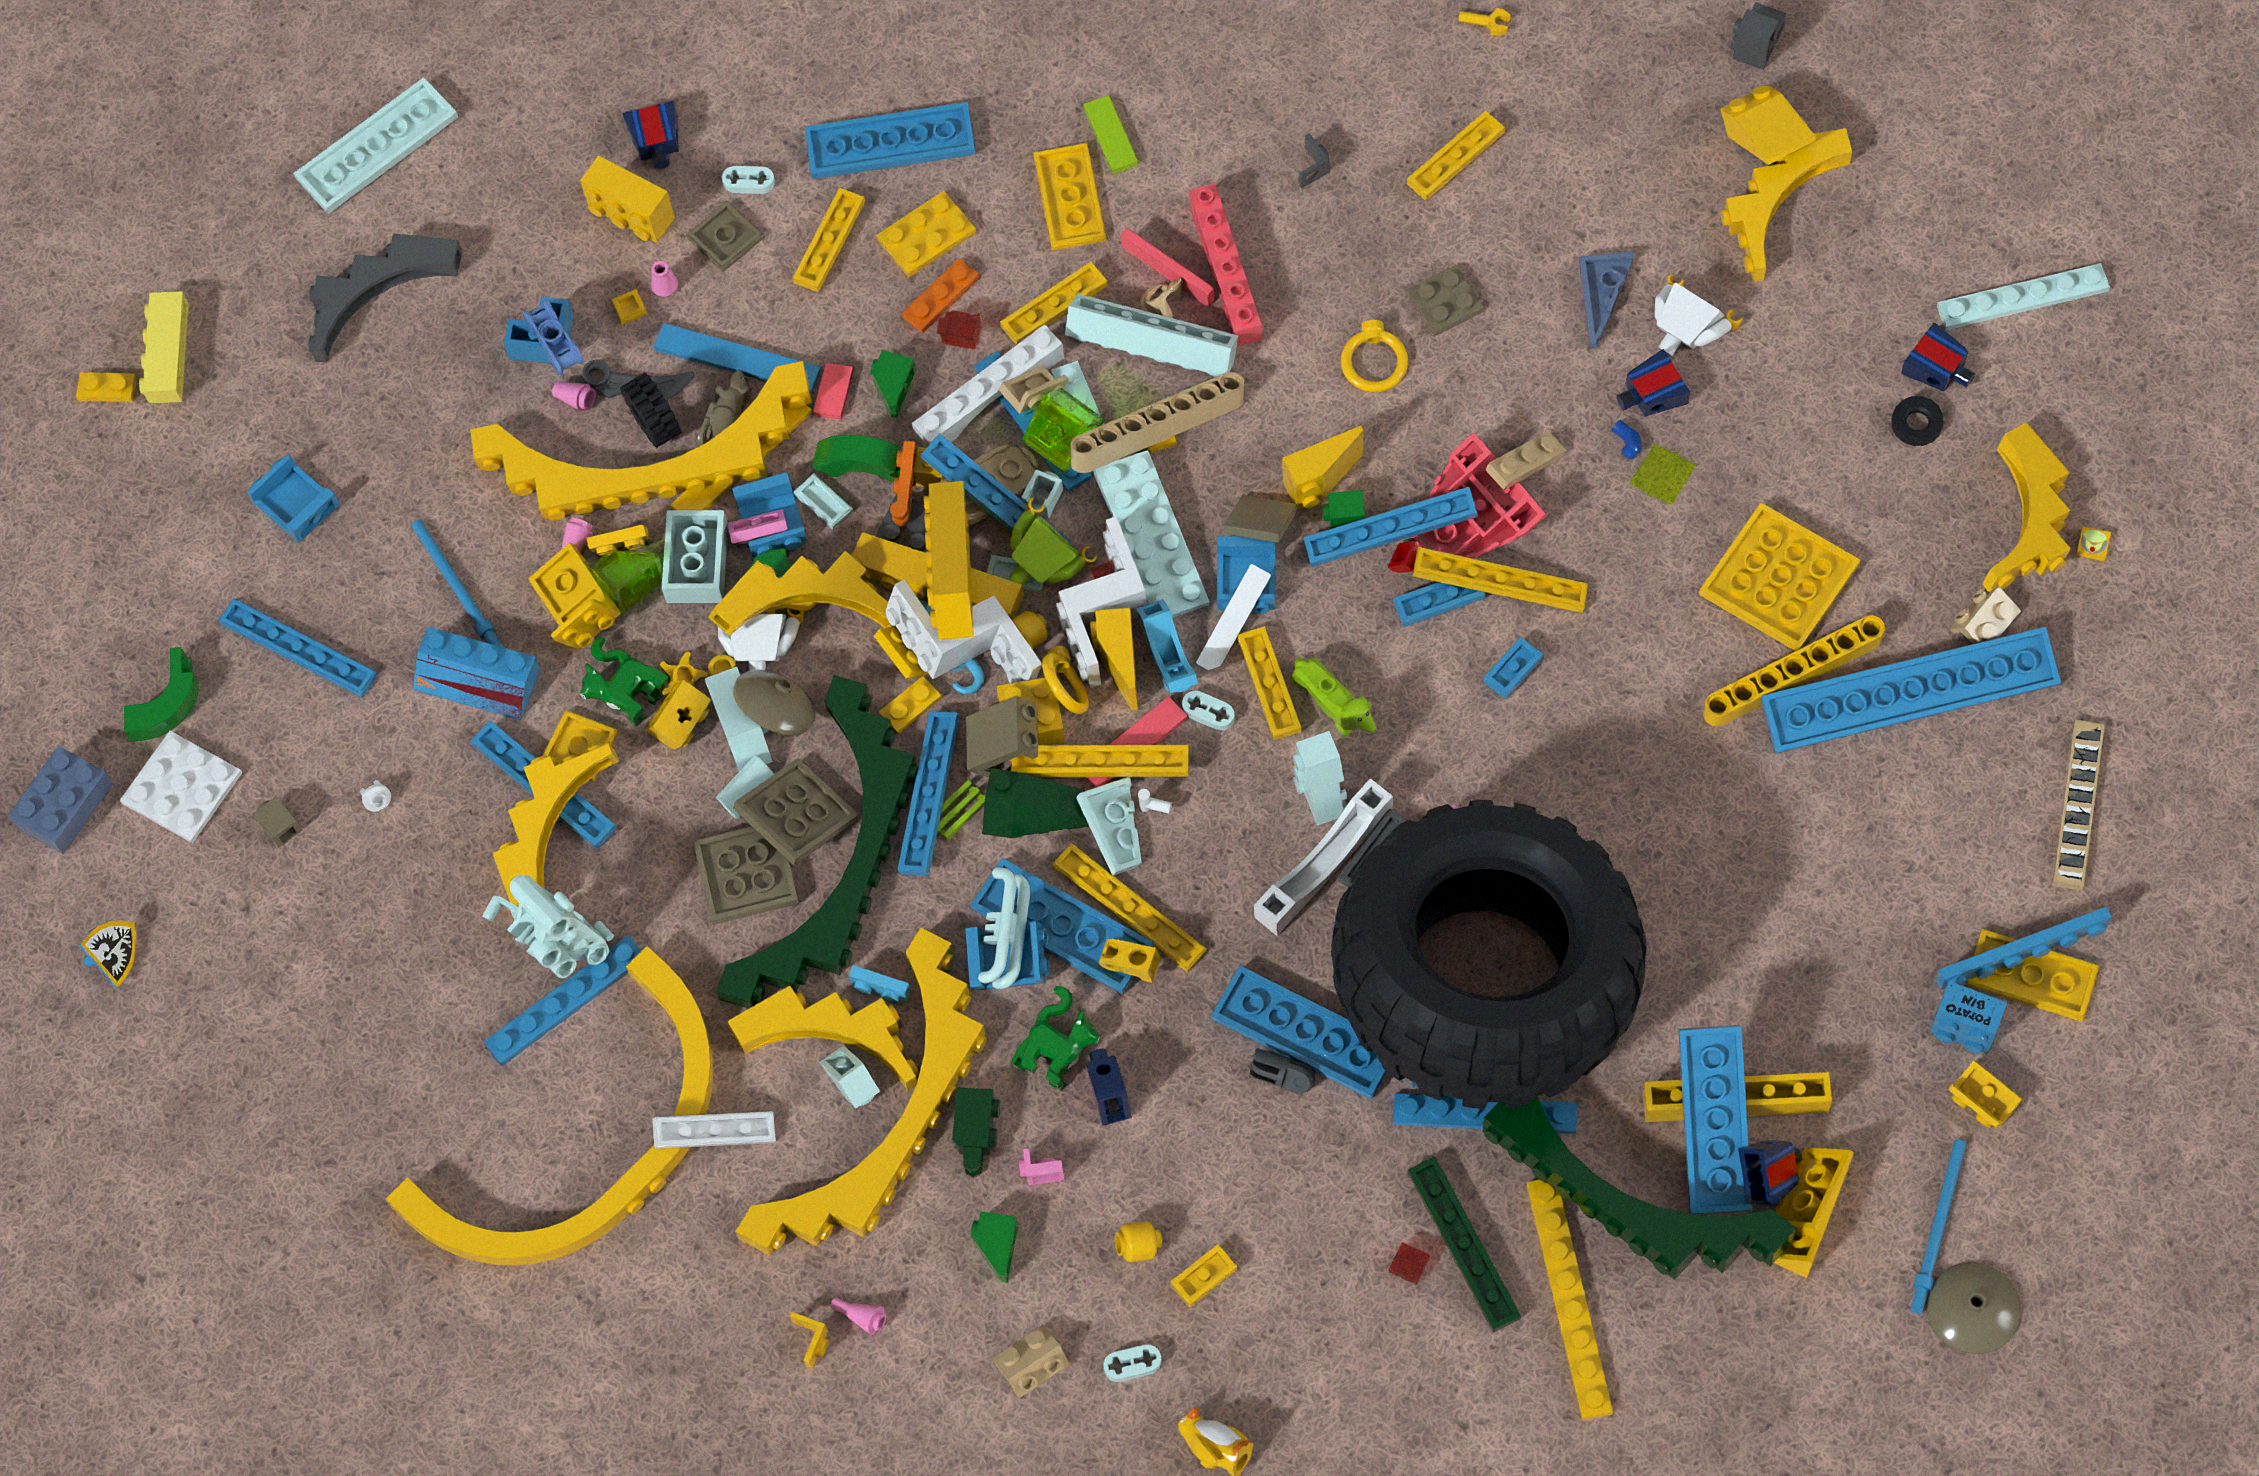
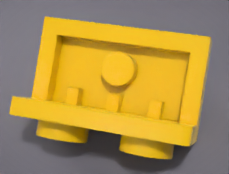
M1973 1060L1955 1084L1948 1088L1953 1093L1951 1099L1964 1109L1968 1106L1978 1113L1975 1118L1989 1129L1991 1126L2000 1128L2023 1100L2021 1096L1976 1060Z

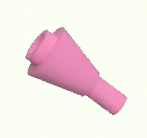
M836 1297L831 1302V1309L847 1315L850 1320L869 1335H874L876 1331H881L885 1325L886 1315L882 1306L851 1304Z

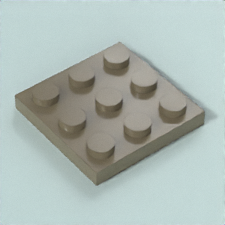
M799 758L736 800L733 807L739 815L793 865H796L855 823L859 815Z
M752 826L693 841L713 925L799 904L790 862Z

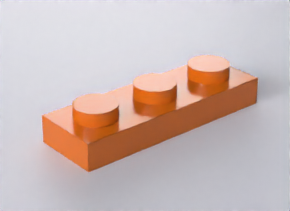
M958 258L901 313L902 318L923 333L980 278L979 273Z

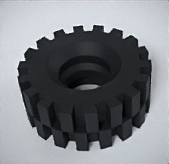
M646 372L620 387L621 394L629 406L630 412L653 446L658 448L682 433L678 420L669 407L670 405Z

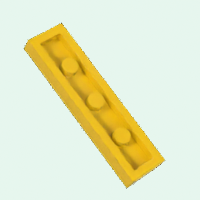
M1485 110L1407 178V185L1427 201L1505 133V127Z
M842 188L838 189L792 278L794 284L819 293L865 204L864 196Z
M1090 261L1000 321L1001 328L1015 345H1018L1044 324L1049 326L1067 314L1069 305L1077 293L1092 297L1106 288L1108 282Z
M1265 626L1238 634L1237 640L1273 740L1300 733L1301 725Z

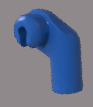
M1618 420L1613 426L1612 432L1621 437L1625 442L1626 446L1622 449V454L1628 459H1635L1637 453H1640L1642 450L1640 435L1623 421Z

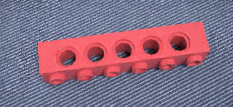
M1216 184L1188 190L1189 206L1231 334L1238 335L1237 346L1262 340V324Z

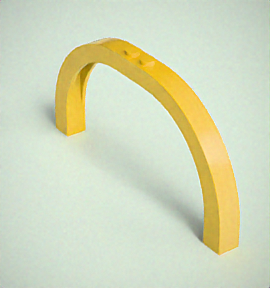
M646 946L626 968L629 975L665 1009L674 1022L681 1040L684 1059L683 1085L673 1116L706 1115L713 1085V1054L708 1031L701 1012L683 981L659 956ZM653 1145L591 1206L564 1222L533 1231L499 1232L469 1225L443 1211L408 1177L385 1199L424 1238L441 1249L459 1257L494 1265L536 1264L563 1257L592 1244L610 1232L629 1214L634 1215L640 1211L644 1205L643 1200L651 1192L655 1194L664 1187L666 1183L665 1178L681 1162L690 1147L655 1149Z

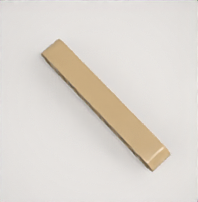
M1236 372L1224 373L1076 436L1071 441L1072 468L1079 473L1091 472L1238 409L1242 406L1244 399L1243 376Z

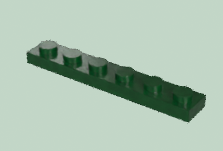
M1436 1157L1408 1169L1411 1181L1492 1332L1494 1333L1520 1320L1521 1315Z

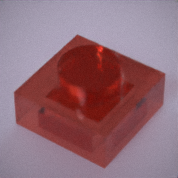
M1402 1242L1389 1267V1272L1417 1285L1430 1259V1255Z

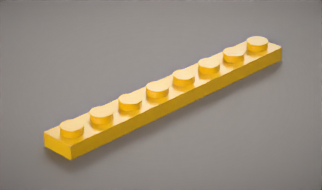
M1536 1180L1526 1182L1581 1419L1587 1420L1612 1415L1613 1410L1562 1198L1556 1191V1188L1547 1181Z

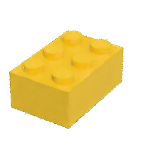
M599 155L580 179L588 209L598 217L605 215L611 218L614 225L621 229L625 227L630 228L637 237L644 241L651 239L657 243L675 218L668 191Z

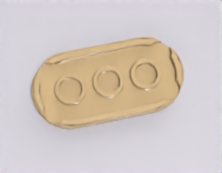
M1011 444L997 446L973 460L1018 498L1022 497L1035 470H1039L1038 461L1031 451L1021 446L1019 448L1011 447ZM944 477V478L940 481V483L950 482V481L947 480V479ZM965 494L969 525L978 523L990 516L989 513Z

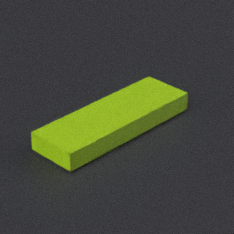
M1109 95L1084 103V111L1112 175L1138 166V160Z

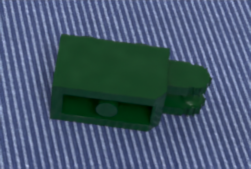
M957 1087L952 1141L954 1142V1148L960 1154H963V1167L966 1175L973 1178L982 1173L984 1155H990L991 1147H996L997 1129L993 1128V1118H999L1000 1100L995 1099L993 1089Z

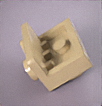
M1041 366L1002 382L999 391L1017 412L1021 414L1030 409L1032 411L1036 410L1042 404L1049 401L1055 402L1059 400L1065 393L1064 389L1069 379L1066 375L1055 379L1044 366Z
M1982 587L1973 594V601L1970 605L1955 616L1956 622L1951 626L1950 630L1953 633H1963L1972 644L1997 639L2021 610L2000 587L1991 592Z
M1041 1325L992 1358L994 1364L1008 1381L1018 1398H1021L1069 1365L1060 1345L1044 1325Z

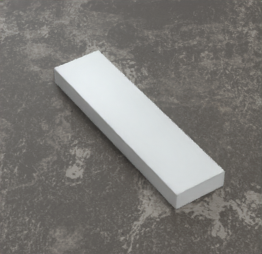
M773 1111L664 1116L652 1119L655 1149L764 1144L776 1141Z

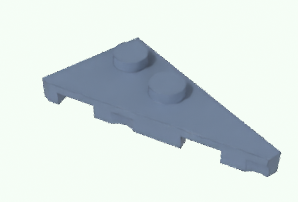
M1633 252L1579 256L1590 349L1597 348L1633 263Z

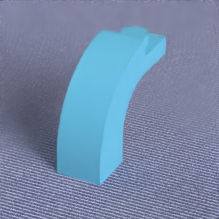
M1164 599L1136 608L1149 651L1166 691H1170V693L1184 692L1190 689L1191 686L1197 685L1196 674L1183 652L1170 609Z

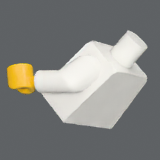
M1672 274L1667 278V285L1662 288L1655 298L1656 325L1667 333L1658 347L1661 350L1664 349L1671 356H1673L1681 342L1691 349H1694L1696 346L1702 347L1719 339L1730 330H1737L1743 318H1740L1738 321L1731 319L1734 315V310H1729L1725 319H1722L1724 314L1719 309L1683 288L1684 279H1681L1680 283H1673L1674 275Z
M787 608V620L784 614H759L745 622L731 636L718 627V639L727 654L734 657L735 661H748V671L766 670V661H779V658L788 652L796 639L799 626L804 620V611L794 615L792 614V609Z

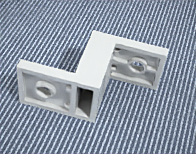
M1117 516L1106 520L1107 531L1103 532L1107 556L1110 561L1113 560L1115 566L1114 573L1059 591L1060 602L1056 603L1059 613L1058 620L1062 631H1066L1071 655L1076 657L1079 676L1082 682L1088 681L1090 689L1101 685L1099 664L1087 635L1091 633L1090 621H1096L1095 610L1130 608L1132 619L1138 617L1136 608L1147 605L1145 588Z
M905 579L894 585L885 610L886 617L890 624L896 626L900 631L904 644L907 648L913 650L918 657L920 667L923 671L928 672L932 679L988 650H991L993 660L1003 667L1010 683L1037 678L1042 666L1041 661L995 596L972 606L974 637L939 640L937 628H931L930 615Z

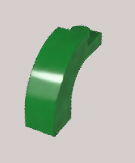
M831 436L817 443L812 468L831 477H839L849 472L870 473L894 483V478L900 477L901 467H897L896 463L897 452L901 447L888 441L868 436Z
M182 647L170 648V679L164 692L156 699L147 703L124 705V732L131 742L150 740L168 733L176 728L192 710L198 696L199 681L193 673L191 657L186 656Z

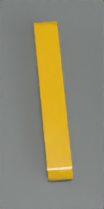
M1874 615L1865 616L1711 693L1705 700L1703 712L1705 721L1712 726H1722L1762 706V695L1802 686L1880 646L1885 631L1884 622ZM1872 630L1877 635L1868 636L1864 633V631ZM1847 643L1851 648L1843 649L1838 644ZM1813 656H1822L1826 661L1818 662ZM1790 668H1795L1799 670L1801 673L1794 675L1789 673L1787 670ZM1770 681L1773 682L1775 686L1771 688L1766 687L1762 684V682ZM1745 694L1750 699L1740 700L1736 695ZM1720 707L1724 712L1715 713L1710 708Z

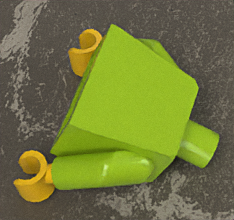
M1035 498L1029 499L1025 511L1016 521L1012 530L1010 546L1014 552L1011 557L1019 565L1009 577L1015 583L1023 586L1031 577L1040 584L1044 581L1051 584L1065 581L1075 576L1085 565H1089L1097 559V555L1091 559L1086 558L1085 551L1090 546H1086L1079 551L1076 550L1040 516L1045 505L1043 504L1039 510H1035L1031 506Z

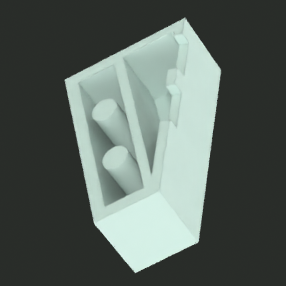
M735 667L707 677L705 682L740 772L754 755L760 757L765 764L773 761L763 735L768 732V729L763 728L746 716L734 699L733 686L740 676L738 668Z
M1330 731L1296 742V754L1292 755L1295 764L1293 766L1295 787L1299 794H1305L1317 826L1338 819L1347 807L1345 802L1347 793L1345 789H1340V782L1344 781L1340 756Z

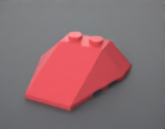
M1474 432L1452 451L1448 458L1449 462L1442 474L1437 476L1434 482L1435 485L1427 499L1470 487L1478 517L1421 534L1436 551L1473 559L1526 535L1547 516L1520 482L1503 490L1487 473L1485 469L1488 464L1498 457ZM1419 535L1412 537L1423 545L1424 548L1430 549Z

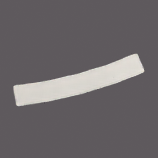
M1253 564L1250 565L1196 662L1199 666L1207 670L1221 666L1271 575Z

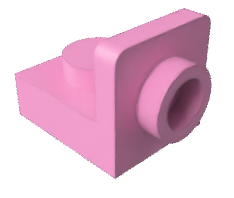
M1029 1148L1023 1149L1024 1158L1018 1159L1021 1177H1027L1028 1185L1064 1180L1061 1160L1056 1161L1053 1158H1045L1039 1160L1036 1164H1032Z

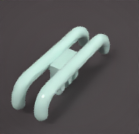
M996 867L992 871L993 877L995 879H1003L1005 883L1001 912L987 913L986 920L993 921L995 924H986L984 931L994 933V935L984 936L983 943L997 944L995 962L989 971L981 972L978 979L981 983L992 982V986L995 989H1004L1012 985L1019 976L1030 899V885L1022 875L1013 874L1007 868ZM1016 886H1017V887H1018V900H1017V907H1016V914H1015V913H1013V910H1014V902H1015ZM1009 944H1011L1009 968L1007 973L1000 977L1005 970Z

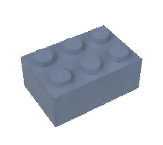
M58 745L11 810L8 817L17 829L64 854L114 783L104 770Z

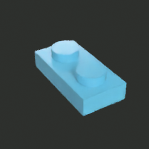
M854 965L849 973L851 985H854L853 988L862 994L870 995L872 991L881 994L882 999L894 1004H898L899 1000L907 1003L911 994L910 986L907 982Z

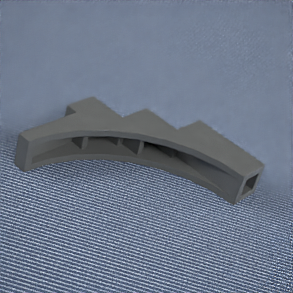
M393 233L391 244L388 243L386 247V257L355 254L353 264H350L348 267V278L317 275L315 285L311 286L309 292L310 302H313L316 309L314 318L316 328L314 336L311 335L309 338L308 348L315 361L327 363L332 346L344 325L362 306L375 296L394 286L414 279L433 276H458L463 254L459 241Z

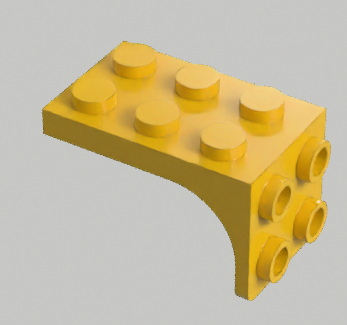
M570 542L528 578L559 625L551 634V637L556 642L578 650L585 648L593 642L594 637L598 633L612 626L615 619L621 614L576 545Z

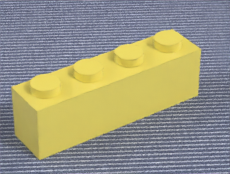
M183 291L149 293V303L145 304V318L148 321L147 328L143 329V341L146 345L145 353L141 354L144 378H140L139 388L140 393L145 395L148 403L182 402L189 306Z

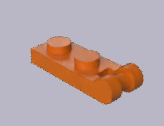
M904 441L903 450H898L896 464L897 467H901L900 477L894 478L893 494H897V501L891 505L890 512L893 522L898 526L906 525L910 519L915 477L914 466L917 453L916 443L912 441Z

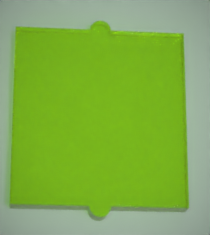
M1654 444L1633 476L1630 484L1647 492L1649 497L1654 496L1672 505L1696 465L1679 457L1677 452L1672 453Z

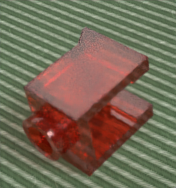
M953 310L951 312L946 311L945 316L940 317L937 326V333L941 334L942 344L975 350L982 326L980 313L971 315L970 313Z

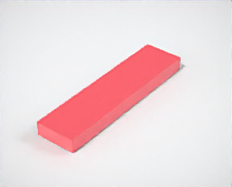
M1126 228L1122 232L1121 244L1125 250L1171 282L1181 278L1183 281L1181 289L1207 307L1215 301L1213 286L1132 230Z
M1167 696L1110 745H1157L1188 719V715ZM1118 777L1086 778L1095 787H1099L1113 782Z

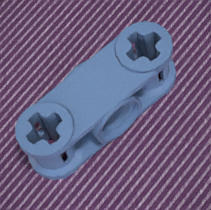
M547 299L543 301V305L529 312L526 310L522 312L528 327L537 337L559 376L563 374V370L577 363L580 365L584 363L579 349L574 341H571Z

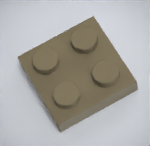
M1456 265L1407 289V295L1434 336L1484 312V307Z

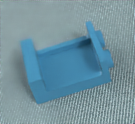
M289 454L283 459L277 460L272 465L271 470L262 478L254 481L247 492L253 504L298 543L340 505L335 494L327 487L324 489L295 464Z
M1217 536V610L1225 611L1251 564L1271 575L1252 612L1265 614L1269 610H1275V542L1240 536Z
M1030 921V924H1026L1019 976L1009 987L1046 984V975L1050 974L1048 957H1044L1043 946L1047 945L1048 938L1046 928H1042V924L1037 921ZM978 927L965 928L970 988L974 990L995 989L992 986V982L981 983L978 979L981 972L989 971L994 965L997 944L989 945L983 943L984 936L994 935V933L985 932V929ZM1009 944L1006 967L1000 977H1003L1008 971L1011 944Z

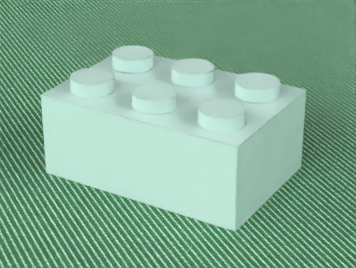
M667 510L662 591L666 603H719L724 598L728 522L724 510Z

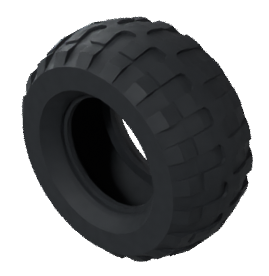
M1471 800L1469 806L1457 809L1452 808L1449 804L1438 806L1428 810L1420 821L1415 822L1408 819L1393 829L1380 845L1375 846L1353 873L1349 887L1341 896L1337 907L1331 943L1335 990L1357 1038L1367 1052L1373 1051L1382 1063V1068L1400 1081L1407 1078L1416 1083L1420 1093L1439 1101L1443 1095L1462 1099L1463 1107L1485 1109L1487 1102H1504L1507 1108L1529 1105L1530 1101L1534 1100L1536 1096L1545 1094L1548 1097L1558 1095L1567 1090L1582 1075L1586 1076L1610 1055L1615 1049L1618 1039L1628 1030L1632 1023L1646 973V936L1641 919H1639L1635 899L1624 874L1613 869L1610 855L1595 840L1585 841L1578 835L1577 826L1557 816L1552 820L1537 814L1535 807L1515 803L1514 808L1494 806L1492 800ZM1471 911L1500 913L1515 918L1536 931L1552 950L1558 965V971L1541 986L1523 994L1509 997L1476 995L1461 990L1440 977L1424 958L1418 940L1434 924L1452 915Z

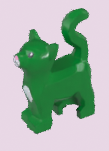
M599 637L591 645L592 656L602 662L619 660L621 665L609 681H605L601 674L587 663L585 665L587 673L582 680L580 695L583 699L601 700L609 708L627 713L631 723L637 727L645 716L641 712V705L634 698L641 692L647 696L650 704L655 705L661 698L658 688L660 689L664 685L667 686L669 677L658 669L645 665L636 658H632L627 652L620 649L604 652L602 647L606 639Z
M1056 986L1054 992L1061 998L1060 1003L1047 1005L1041 1009L1035 1024L1029 1031V1036L1018 1046L1011 1064L1023 1071L1028 1069L1034 1074L1038 1068L1036 1062L1042 1056L1051 1061L1046 1074L1049 1085L1061 1091L1064 1088L1063 1076L1078 1062L1084 1048L1099 1042L1100 1034L1096 1031L1094 1025L1085 1019V1013L1082 1011L1073 1022L1071 1033L1068 1037L1049 1025L1050 1016L1064 1014L1070 1009L1073 1002L1072 994L1067 988Z

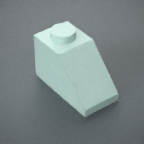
M844 1045L819 1062L855 1109L868 1104L880 1092L864 1064Z

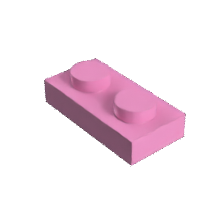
M783 509L727 523L732 544H746L755 538L771 536L788 530Z

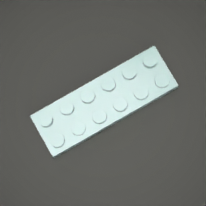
M423 77L293 174L296 180L317 203L330 214L459 117L449 103Z
M1148 450L1095 469L1094 474L1112 518L1117 516L1146 592L1147 605L1164 599L1170 609L1172 618L1209 605V599Z

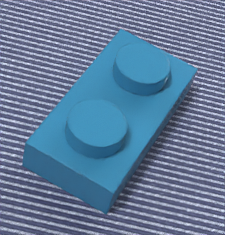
M1520 637L1484 676L1483 683L1504 699H1507L1543 659V653Z

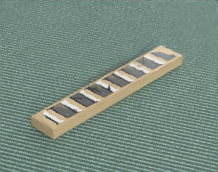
M2081 720L2074 721L2052 886L2081 891L2084 888L2105 724Z

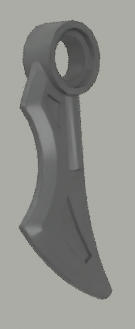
M601 360L589 361L582 370L585 384H589L591 388L599 391L607 398L620 395V387L639 376L611 372L608 364ZM594 370H602L605 373L604 377L599 381L591 380L589 375ZM690 371L677 375L650 377L662 392L665 400H668L692 380L694 373Z

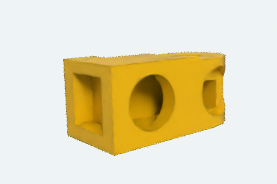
M1107 939L1099 959V964L1108 970L1123 972L1124 974L1140 977L1141 981L1153 983L1161 958L1155 947L1117 939Z

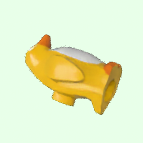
M1193 1407L1178 1422L1180 1434L1204 1467L1209 1469L1222 1467L1231 1476H1240L1251 1457L1253 1442L1248 1440L1242 1432L1219 1421L1202 1419L1197 1407Z

